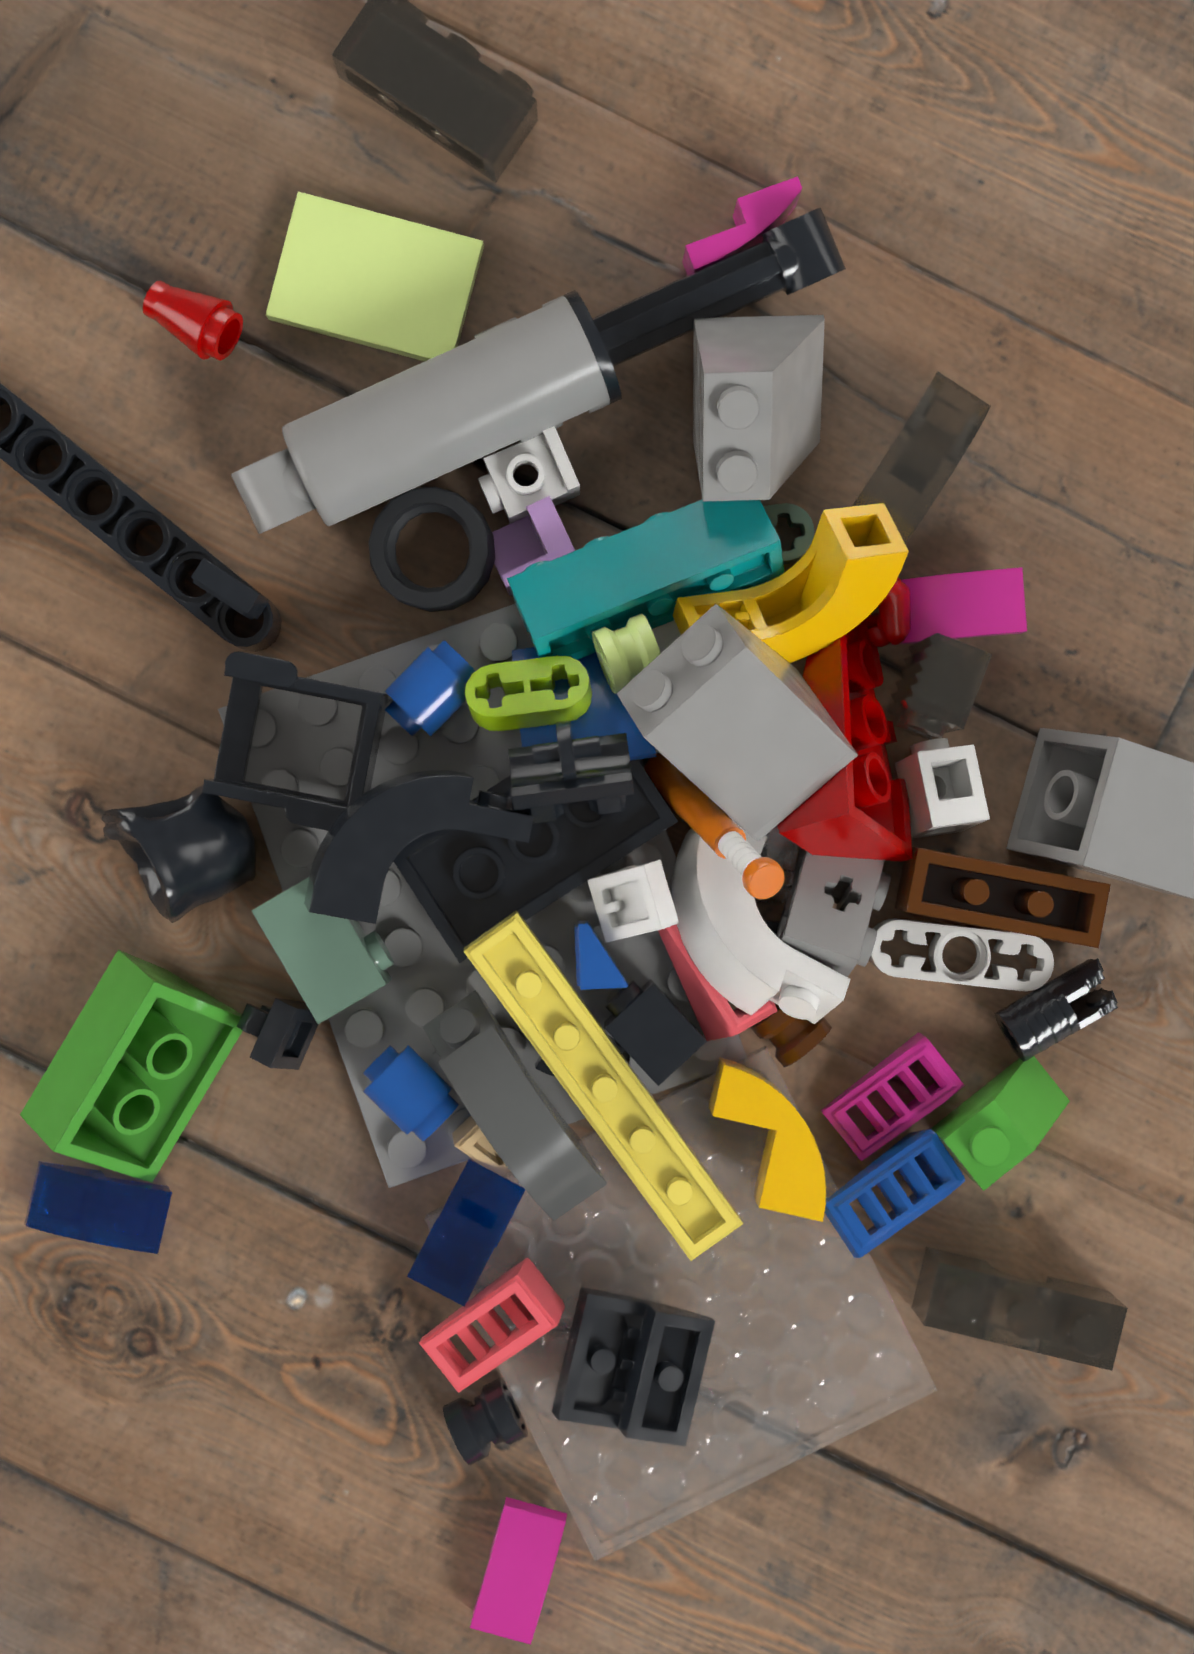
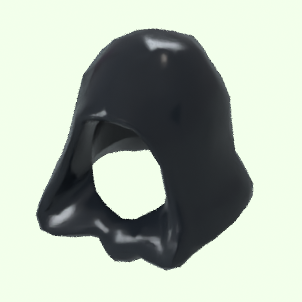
M203 786L196 788L189 795L176 800L147 806L111 809L105 811L101 817L105 823L103 828L104 836L110 840H118L125 852L137 863L139 874L151 902L159 913L171 923L180 920L195 907L216 900L246 882L253 881L256 875L255 838L246 818L220 796L202 793Z

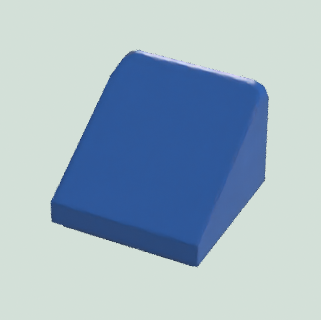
M579 920L578 924H574L577 986H580V990L627 988V980L587 920Z

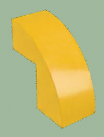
M720 1057L708 1106L712 1116L769 1129L753 1195L758 1207L823 1222L826 1206L825 1172L821 1154L808 1125L791 1101L768 1079L744 1065Z

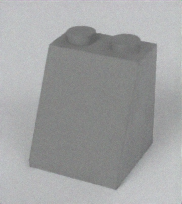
M824 315L694 318L693 444L703 501L770 500L819 444Z
M717 604L711 607L617 693L643 737L757 841L761 840L858 756L800 672Z
M1040 728L1006 849L1162 893L1194 899V763L1119 737Z

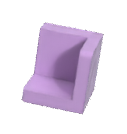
M550 496L526 506L528 516L492 532L494 535L496 558L494 564L509 596L512 595V591L507 578L523 572L534 563L551 561L575 551Z

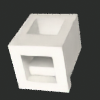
M555 426L544 430L543 434L483 458L488 474L478 478L482 491L492 513L494 514L504 509L510 524L528 516L526 506L550 496L555 506L580 495V484ZM521 465H531L537 470L538 478L530 486H521L513 478L515 470Z
M947 738L927 740L910 746L912 755L895 763L898 779H905L910 805L912 839L962 832L990 819L974 744L949 747Z

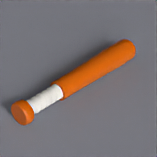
M661 753L656 754L657 757L649 758L644 769L666 804L719 857L729 860L742 875V882L746 891L757 899H767L778 893L785 879L784 871L778 862L769 857L760 856L746 841V835L743 830Z

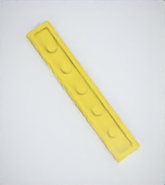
M517 910L464 947L466 956L690 1261L743 1225L737 1211Z

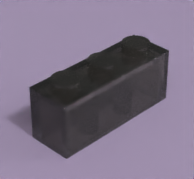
M368 0L332 53L338 77L496 183L538 121L537 99L532 97L534 91L531 86L510 70L502 69L500 74L486 66L479 61L481 58L479 52L462 37L449 33L445 38L427 26L428 20L426 16L409 1Z

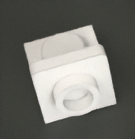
M661 860L628 866L587 880L605 942L662 930L679 923Z

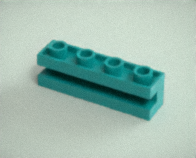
M702 499L672 512L655 514L643 524L613 536L596 538L588 542L583 548L551 561L534 563L523 572L511 576L507 580L527 632L531 636L538 658L569 656L578 660L596 652L592 631L603 627L612 631L626 626L630 617L641 613L646 617L651 629L674 621L673 612L677 598L752 588L783 574L784 564L780 538L760 500L703 501Z

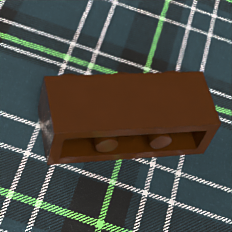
M912 847L913 859L903 862L895 909L1099 948L1111 884Z

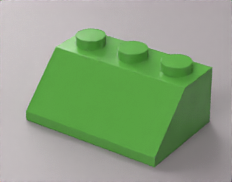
M118 950L20 1116L53 1152L152 1183L243 1030L239 1029L237 1025L242 1014L172 972Z

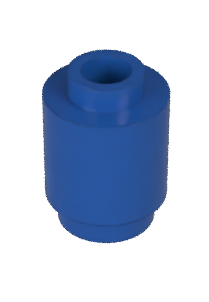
M445 640L433 651L427 647L385 690L393 701L384 710L412 737L421 728L431 737L467 701L465 697L466 683L475 670Z
M390 1045L363 1072L371 1081L363 1092L406 1135L412 1131L422 1142L435 1132L459 1106L448 1094L452 1087L409 1045L400 1053Z

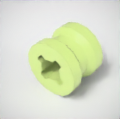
M642 613L630 617L626 626L612 631L603 627L592 631V639L599 663L614 694L618 693L661 654L650 624Z

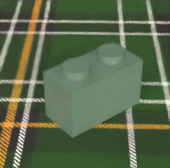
M308 877L251 911L316 1022L320 1024L388 984L392 978L386 968L392 966L394 961L383 940L375 930L366 935L358 921L308 912L304 904L309 881Z

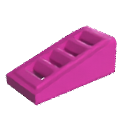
M918 1032L825 1106L821 1112L862 1161L942 1105L965 1085L932 1043L923 1034ZM916 1060L920 1061L935 1080L927 1089H925L908 1067ZM895 1075L899 1076L915 1096L907 1105L904 1104L887 1082ZM874 1090L879 1092L895 1112L887 1121L883 1119L866 1097ZM855 1104L876 1129L867 1137L864 1136L845 1112Z

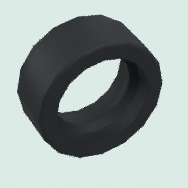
M435 486L414 488L390 500L375 518L368 541L370 565L381 587L399 602L428 612L454 610L473 600L489 581L496 559L494 535L484 515L458 493ZM439 512L451 516L462 525L469 540L470 554L465 569L456 580L443 587L426 588L414 584L403 574L397 563L396 543L400 531L409 520L422 513Z

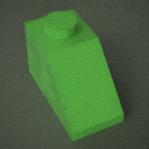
M1035 1056L1025 1062L1018 1058L934 1125L931 1130L938 1135L945 1148L968 1177L984 1191L1037 1148L1070 1100Z

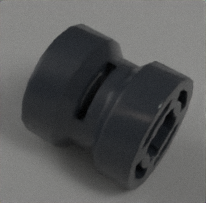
M502 1378L484 1385L481 1394L474 1398L475 1404L460 1397L443 1406V1414L448 1430L459 1453L468 1465L488 1457L491 1441L495 1445L502 1442L512 1445L528 1437L526 1423L510 1388Z

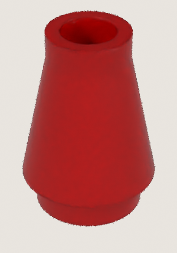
M163 281L155 282L149 288L144 298V315L158 322L203 360L210 357L219 361L224 360L231 354L239 341L243 328V317L240 313L233 310V305L228 300L173 287Z

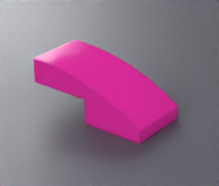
M798 176L737 198L733 213L736 227L685 245L682 263L686 274L690 275L762 242V234L782 225L796 207L802 191Z
M1022 567L902 579L910 589L911 630L906 639L899 645L1027 632Z
M506 1497L492 1541L488 1564L473 1609L470 1628L531 1645L555 1565L567 1513Z

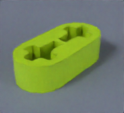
M550 656L495 663L481 667L467 681L465 697L471 716L480 727L489 731H506L554 725L559 721L570 720L571 722L577 720L586 713L591 704L592 689L587 670L580 661L569 656ZM567 679L570 686L568 698L556 700L553 693L555 681ZM496 687L503 688L505 696L502 699V706L490 708L487 699H490V689Z

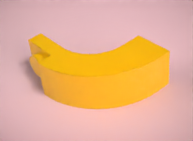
M884 503L825 509L822 512L817 530L808 550L786 572L764 584L748 589L679 597L676 601L673 618L682 635L711 607L717 604L786 661L792 663L827 647L866 619L879 606L895 584L909 551Z

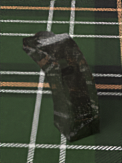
M937 371L905 418L893 441L850 507L884 503L906 544L962 459L982 425L991 405Z

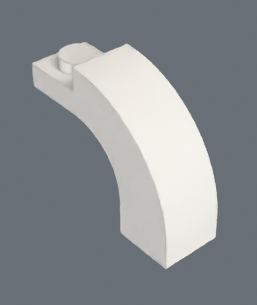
M691 828L685 835L674 865L671 897L679 920L677 927L690 958L712 987L725 999L747 1014L753 1015L770 1000L791 1017L808 1020L813 1024L817 1023L844 1001L851 979L795 950L780 940L763 920L757 908L755 898L743 886L742 875L739 871L735 869L728 859L719 857ZM741 828L746 835V841L760 855L767 836L765 835L761 840L757 841Z

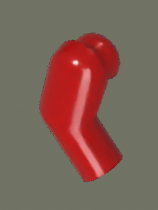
M899 577L887 596L879 604V613L871 614L865 622L868 627H871L865 631L869 641L877 647H884L890 643L899 645L906 639L911 630L910 589Z

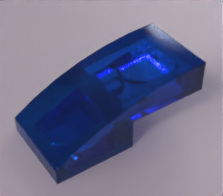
M468 1159L414 1260L407 1277L465 1307L487 1261L503 1236L525 1189Z
M39 1161L24 1224L26 1227L85 1242L158 1254L172 1191L168 1186L105 1177L101 1170Z

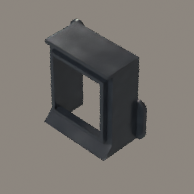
M239 651L231 653L225 661L224 676L233 677L214 779H204L202 793L285 808L286 818L291 823L329 831L338 817L354 801L371 790L386 712L384 709L387 706L389 695L298 677L296 666L286 660ZM263 686L362 706L344 800L245 781Z

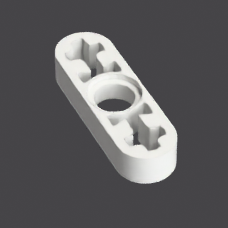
M896 918L884 920L873 928L877 930V936L869 960L878 970L893 977L1015 991H1033L1043 986L1049 980L1054 968V957L1050 947L1036 936L1004 930ZM895 930H903V940L912 944L927 945L925 933L935 932V936L929 946L931 970H921L926 958L917 955H901L899 965H891V956L881 952L882 940H892ZM958 936H964L975 945L977 952L976 960L967 971L954 973L945 966L942 952L949 940ZM997 939L993 952L1008 955L1019 954L1021 944H1027V954L1037 957L1036 969H1026L1023 979H1017L1016 969L1006 965L991 964L993 977H984L991 960L988 940Z

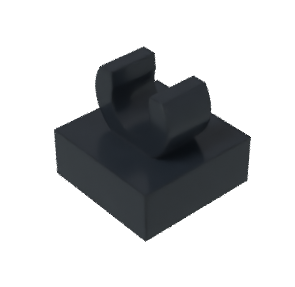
M275 998L271 1008L265 1005L258 1008L247 1003L237 1027L248 1034L258 1037L250 1058L269 1068L299 1070L319 1024L305 1002Z

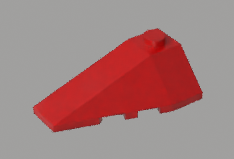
M866 618L843 637L807 656L802 675L858 756L781 821L777 827L779 834L812 855L902 862L913 859L909 797L905 779L893 780L886 745L897 742L893 721H886L884 711L875 696L874 688L882 685L884 677L878 648L869 641L865 632L871 628L865 624Z

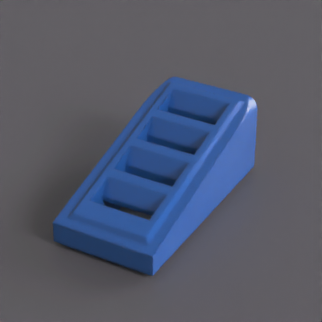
M927 1129L910 1132L827 1198L824 1213L853 1257L861 1258L950 1195L965 1182V1177L933 1130ZM896 1170L900 1172L913 1192L909 1197L893 1175V1172ZM875 1185L878 1186L893 1209L888 1214L871 1189ZM855 1199L858 1200L874 1224L868 1230H866L849 1204Z

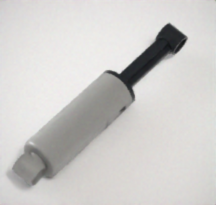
M815 209L762 234V242L595 318L591 317L578 292L575 290L543 304L542 308L518 319L514 317L474 335V340L282 427V434L288 449L270 455L231 474L258 534L314 509L317 510L323 522L329 527L517 441L521 443L543 434V431L555 426L557 429L563 426L564 421L586 411L590 414L621 400L622 393L613 367L694 331V318L725 317L780 291L790 295L845 270L846 268L822 209Z

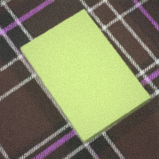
M298 191L265 315L268 320L417 360L427 361L458 347L484 243L479 239Z

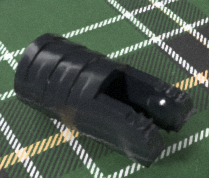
M1098 958L1084 961L1023 998L994 1013L1004 1037L1023 1062L1118 1008V1002L1113 990L1108 991L1101 988L1090 992L1091 988H1096L1105 979L1103 975L1104 970Z

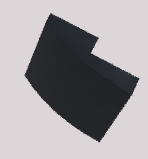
M581 1287L551 1412L561 1421L619 1429L626 1438L686 1446L715 1320L702 1314L645 1299Z

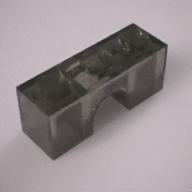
M930 1247L925 1249L911 1307L924 1326L1110 1371L1113 1370L1128 1309L1108 1290L1047 1276L1046 1283L1032 1281L1002 1272L992 1267L987 1261Z

